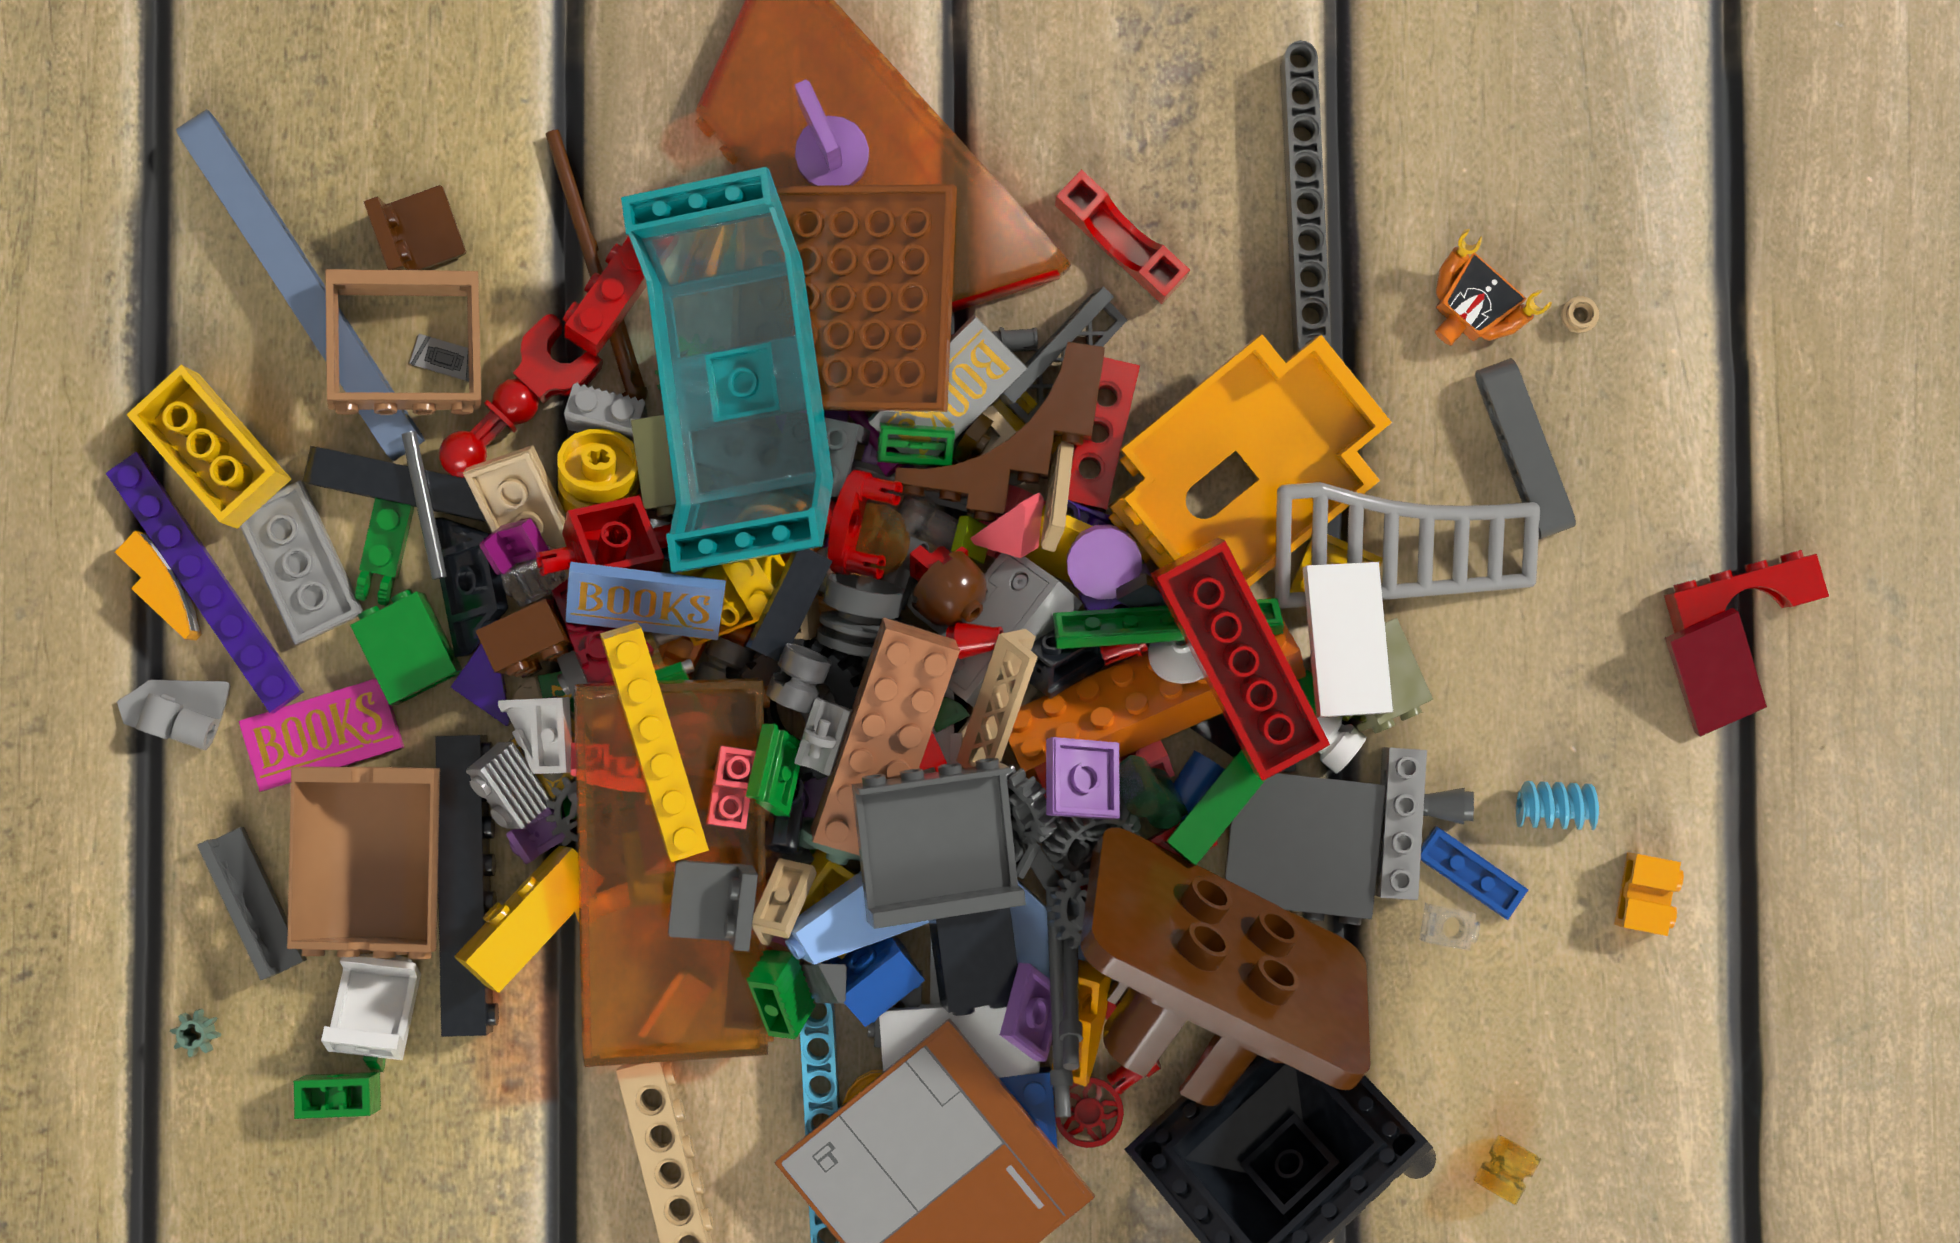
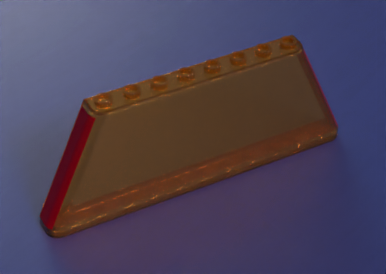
M744 0L696 107L695 113L698 119L694 121L708 138L714 135L723 144L719 150L732 165L739 162L746 171L767 167L770 170L775 186H813L800 173L795 158L796 142L802 130L808 124L799 107L794 85L807 79L826 116L843 117L855 123L865 135L869 147V161L862 178L854 185L954 184L957 187L952 312L1058 280L1070 270L1071 264L1061 250L834 0Z

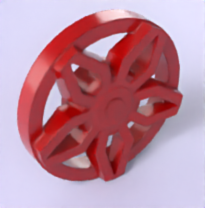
M1090 1077L1089 1083L1082 1091L1083 1098L1077 1093L1070 1092V1098L1077 1101L1074 1107L1070 1106L1071 1113L1074 1114L1067 1118L1064 1125L1059 1117H1055L1056 1126L1062 1136L1070 1143L1084 1148L1099 1147L1112 1140L1120 1130L1124 1117L1122 1100L1114 1087L1103 1079ZM1073 1083V1086H1070V1090L1079 1084ZM1092 1084L1096 1085L1095 1097L1088 1096ZM1101 1086L1112 1094L1115 1101L1107 1099L1099 1101L1102 1097ZM1108 1105L1117 1107V1109L1104 1113L1103 1107ZM1117 1116L1115 1125L1107 1134L1106 1125L1102 1119L1109 1120ZM1076 1120L1079 1126L1067 1132L1071 1122ZM1100 1126L1102 1138L1095 1134L1092 1130L1093 1127ZM1085 1127L1093 1140H1080L1075 1138L1074 1135L1081 1133Z

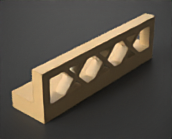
M1027 629L1001 633L998 636L956 759L964 768L975 767V761L986 758H998L999 763H1001L1038 658L1031 651L1036 636Z

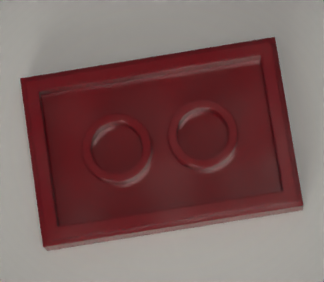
M1731 608L1665 637L1694 732L1701 737L1767 708L1737 610Z

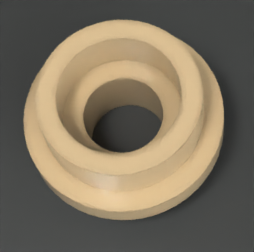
M1574 297L1567 301L1562 308V322L1568 330L1574 333L1588 332L1598 322V307L1588 297ZM1576 309L1584 312V321L1580 322L1574 318L1573 314Z

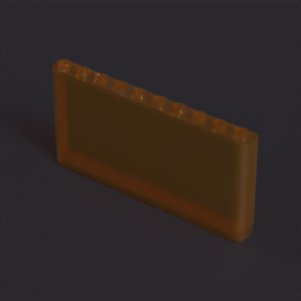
M761 678L658 681L709 849L681 860L752 865L758 874L754 905L755 913L771 877V872L766 873L765 858H771L772 851L766 850L764 847L766 837L765 821H768L771 812L755 803L756 800L754 798H750L747 825L744 830L706 825L720 746L756 751L762 724H769L764 723L763 708H769L770 698L766 695L768 685H763ZM615 683L575 684L581 1020L584 1066L594 1067L768 1055V1043L774 1042V1037L768 1036L746 978L750 977L749 973L754 971L753 967L757 966L756 962L760 961L759 957L763 955V951L767 949L772 950V946L761 944L753 928L749 951L733 950L729 941L669 936L668 923L676 861L671 862L666 853Z

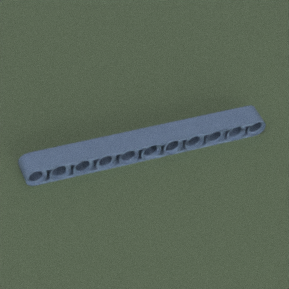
M206 109L178 127L176 132L326 361V286L219 122ZM339 308L340 384L344 391L395 393ZM359 410V414L393 462L405 455L401 434L416 431L419 445L425 442L422 433L407 410H397V413L392 415L376 414L374 410Z

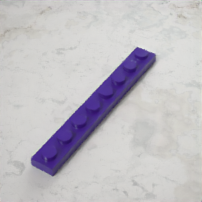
M135 452L106 472L110 481L269 713L274 714L304 693L143 456Z

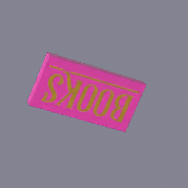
M376 678L282 707L274 714L266 712L239 721L259 792L291 783V767H344L405 748L393 707L389 705Z

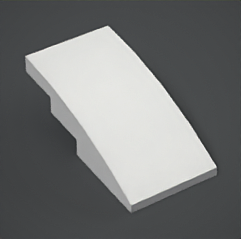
M940 1003L921 1004L919 1007L889 1008L879 1016L883 1072L949 1018L998 1078L1039 1073L1040 1062L1034 1061L999 1035L1007 1007L993 1009L987 1005L976 1007L975 1012L972 1014L955 1016L952 1012L948 1013Z

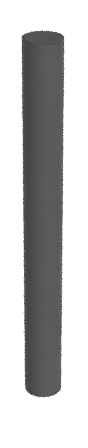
M416 431L406 432L401 435L432 580L446 578L447 574Z

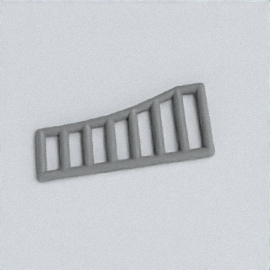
M1322 482L1281 485L1277 489L1275 598L1278 599L1280 608L1306 606L1305 592L1290 593L1292 499L1313 498L1311 565H1327L1328 499L1349 505L1347 564L1362 563L1364 509L1384 513L1382 600L1530 588L1536 584L1540 506L1535 502L1469 506L1425 505L1388 500ZM1399 516L1419 519L1417 582L1397 584ZM1525 518L1522 574L1502 575L1505 519ZM1435 520H1455L1453 573L1450 580L1432 581ZM1470 520H1490L1486 577L1467 578Z

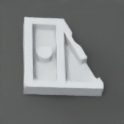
M570 698L499 700L498 706L501 712H507L515 728L512 734L517 744L524 750L525 759L532 773H569L572 743Z

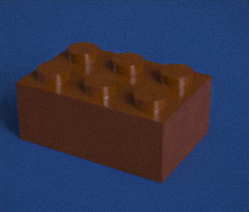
M547 598L476 630L494 672L507 674L508 677L513 675L515 678L519 676L522 678L529 677L543 669L541 663L547 660H555L557 663V658L574 650L554 601Z

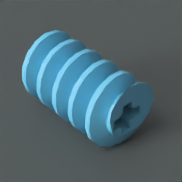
M1525 781L1517 795V827H1523L1525 818L1530 817L1533 828L1538 827L1540 818H1545L1547 828L1552 829L1555 819L1559 818L1562 829H1567L1570 819H1574L1577 830H1582L1585 820H1589L1591 830H1595L1599 818V802L1595 787L1592 784H1584L1580 789L1577 783H1569L1565 788L1562 782H1555L1550 787L1548 782L1541 781L1536 787L1533 781Z

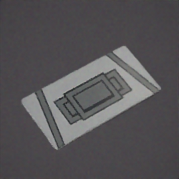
M418 335L410 360L411 365L469 382L468 348L426 335Z

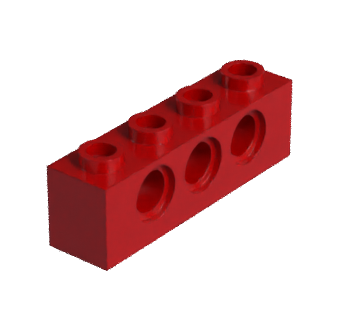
M1104 357L1099 391L1102 389L1112 391L1116 397V402L1110 407H1103L1097 402L1094 425L1103 426L1108 433V438L1101 443L1084 440L1083 445H1074L1068 500L1087 508L1106 512L1119 460V449L1122 447L1140 365ZM1085 460L1094 461L1099 466V475L1093 479L1084 478L1079 472L1080 463Z

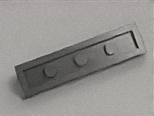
M1104 286L1094 290L1025 363L1027 369L998 397L1024 424L1031 420L1048 397L1050 391L1043 397V389L1052 388L1054 384H1043V372L1052 362H1061L1062 366L1068 342H1072L1077 336H1086V344L1103 347L1127 322V319L1110 302L1114 296ZM1102 309L1115 321L1106 331H1092V320ZM1092 336H1100L1093 344ZM1027 389H1037V405L1027 414L1016 401Z
M239 827L221 837L197 844L260 980L273 977L306 961V957L301 956L302 949H287L288 919L245 828Z

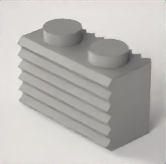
M578 382L572 386L564 412L568 430L581 432L587 429H608L621 433L633 443L631 420L648 417L643 398L638 401L636 397L630 399L629 395L623 397L621 393L616 395L614 391L608 393L607 389L601 391L600 388L594 390L593 386L587 388L585 384L580 386Z
M498 742L466 769V773L472 779L470 781L472 789L477 795L487 799V803L492 808L490 811L491 816L501 827L507 829H522L526 827L532 819L536 818L538 814L547 808L546 802L552 801L513 742Z

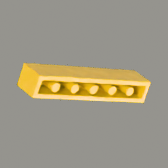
M636 622L600 633L666 853L670 861L674 862L708 851L707 842L642 627Z

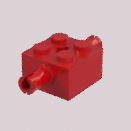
M639 495L567 510L562 531L566 547L536 552L537 567L542 568L539 570L541 576H545L550 573L568 570L570 562L661 572L664 562V555L661 549L668 547L666 534L670 533L671 524L652 528Z

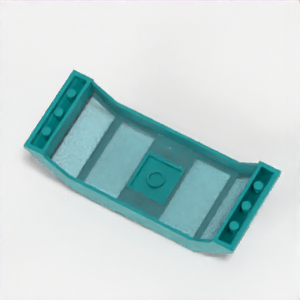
M767 167L621 197L625 232L630 237L647 283L676 497L670 533L666 534L671 572L677 573L822 547L834 480L803 262L770 170Z

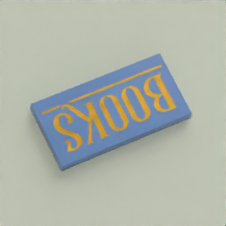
M570 562L566 622L620 628L638 622L642 627V631L718 640L726 580Z

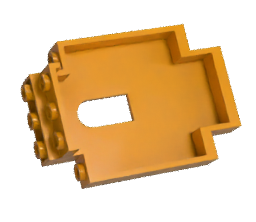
M1261 334L1119 449L1124 455L1120 459L1122 465L1132 477L1139 473L1142 479L1108 506L1113 512L1108 518L1120 530L1125 532L1128 530L1137 541L1142 560L1145 563L1152 560L1159 569L1216 538L1223 539L1230 548L1250 587L1276 566L1277 489L1281 485L1322 482L1365 494L1380 479L1357 451L1392 422L1322 335L1313 338L1288 360L1284 361L1264 335ZM1236 451L1258 480L1215 515L1202 519L1195 517L1186 506L1187 492L1195 483ZM1313 498L1292 499L1291 553L1312 537ZM1328 499V523L1349 507V505Z

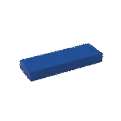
M1438 826L1433 827L1421 845V861L1506 920H1509L1529 890Z

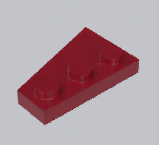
M566 579L551 590L552 599L595 700L615 685L600 633L617 628L566 622L568 579ZM646 641L650 657H652L654 655V649Z

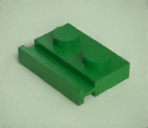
M762 724L746 797L754 798L756 800L755 803L776 816H789L800 765L795 764L794 761L801 741L785 730H778L776 724Z

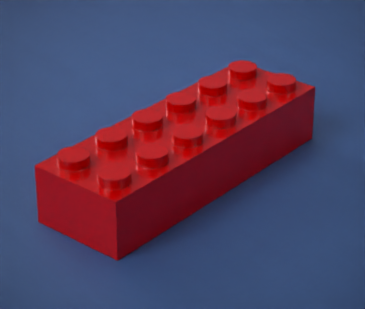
M1216 538L1151 573L1256 776L1264 781L1330 745L1225 540Z

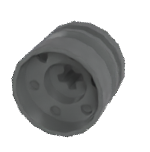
M829 574L823 601L828 606L837 610L821 612L819 621L823 626L818 627L816 640L824 646L846 654L870 657L883 617L887 619L900 617L905 590L892 582L860 574Z

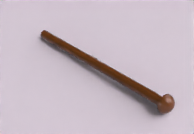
M557 129L548 131L545 135L589 276L591 278L595 272L601 275L603 269L597 254L599 248L597 241L592 236L560 131ZM623 319L609 338L626 391L622 393V396L629 395L630 399L636 397L638 401L643 398L645 401L648 390L644 386Z

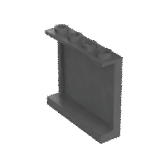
M986 758L975 761V767L961 768L959 763L944 764L938 766V772L924 774L923 769H909L901 771L898 778L886 779L884 774H874L862 777V783L852 784L867 922L874 929L1026 905L1024 889L1018 886L1006 776V774L1012 773L1011 767L999 763L998 758Z
M1280 773L1267 778L1230 823L1224 879L1276 904L1284 910L1302 912V918L1324 921L1325 914L1339 916L1340 923L1361 925L1362 918L1372 919L1386 785Z

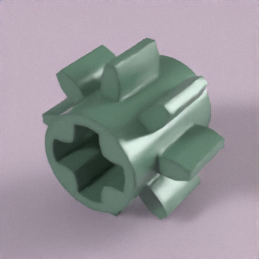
M203 1009L195 1010L193 1019L187 1013L180 1014L178 1017L182 1024L179 1027L170 1029L172 1034H176L177 1043L174 1045V1048L183 1047L188 1049V1057L197 1055L199 1047L204 1053L212 1051L213 1046L210 1041L221 1037V1033L215 1031L214 1025L218 1018L209 1019L204 1017ZM192 1027H195L196 1032L201 1033V1038L197 1039L196 1034L191 1033Z

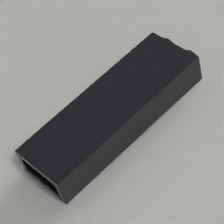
M1010 908L928 920L940 1005L948 1013L952 1012L955 1016L972 1014L975 1012L976 1007L987 1005L993 1009L1007 1007L1018 968Z

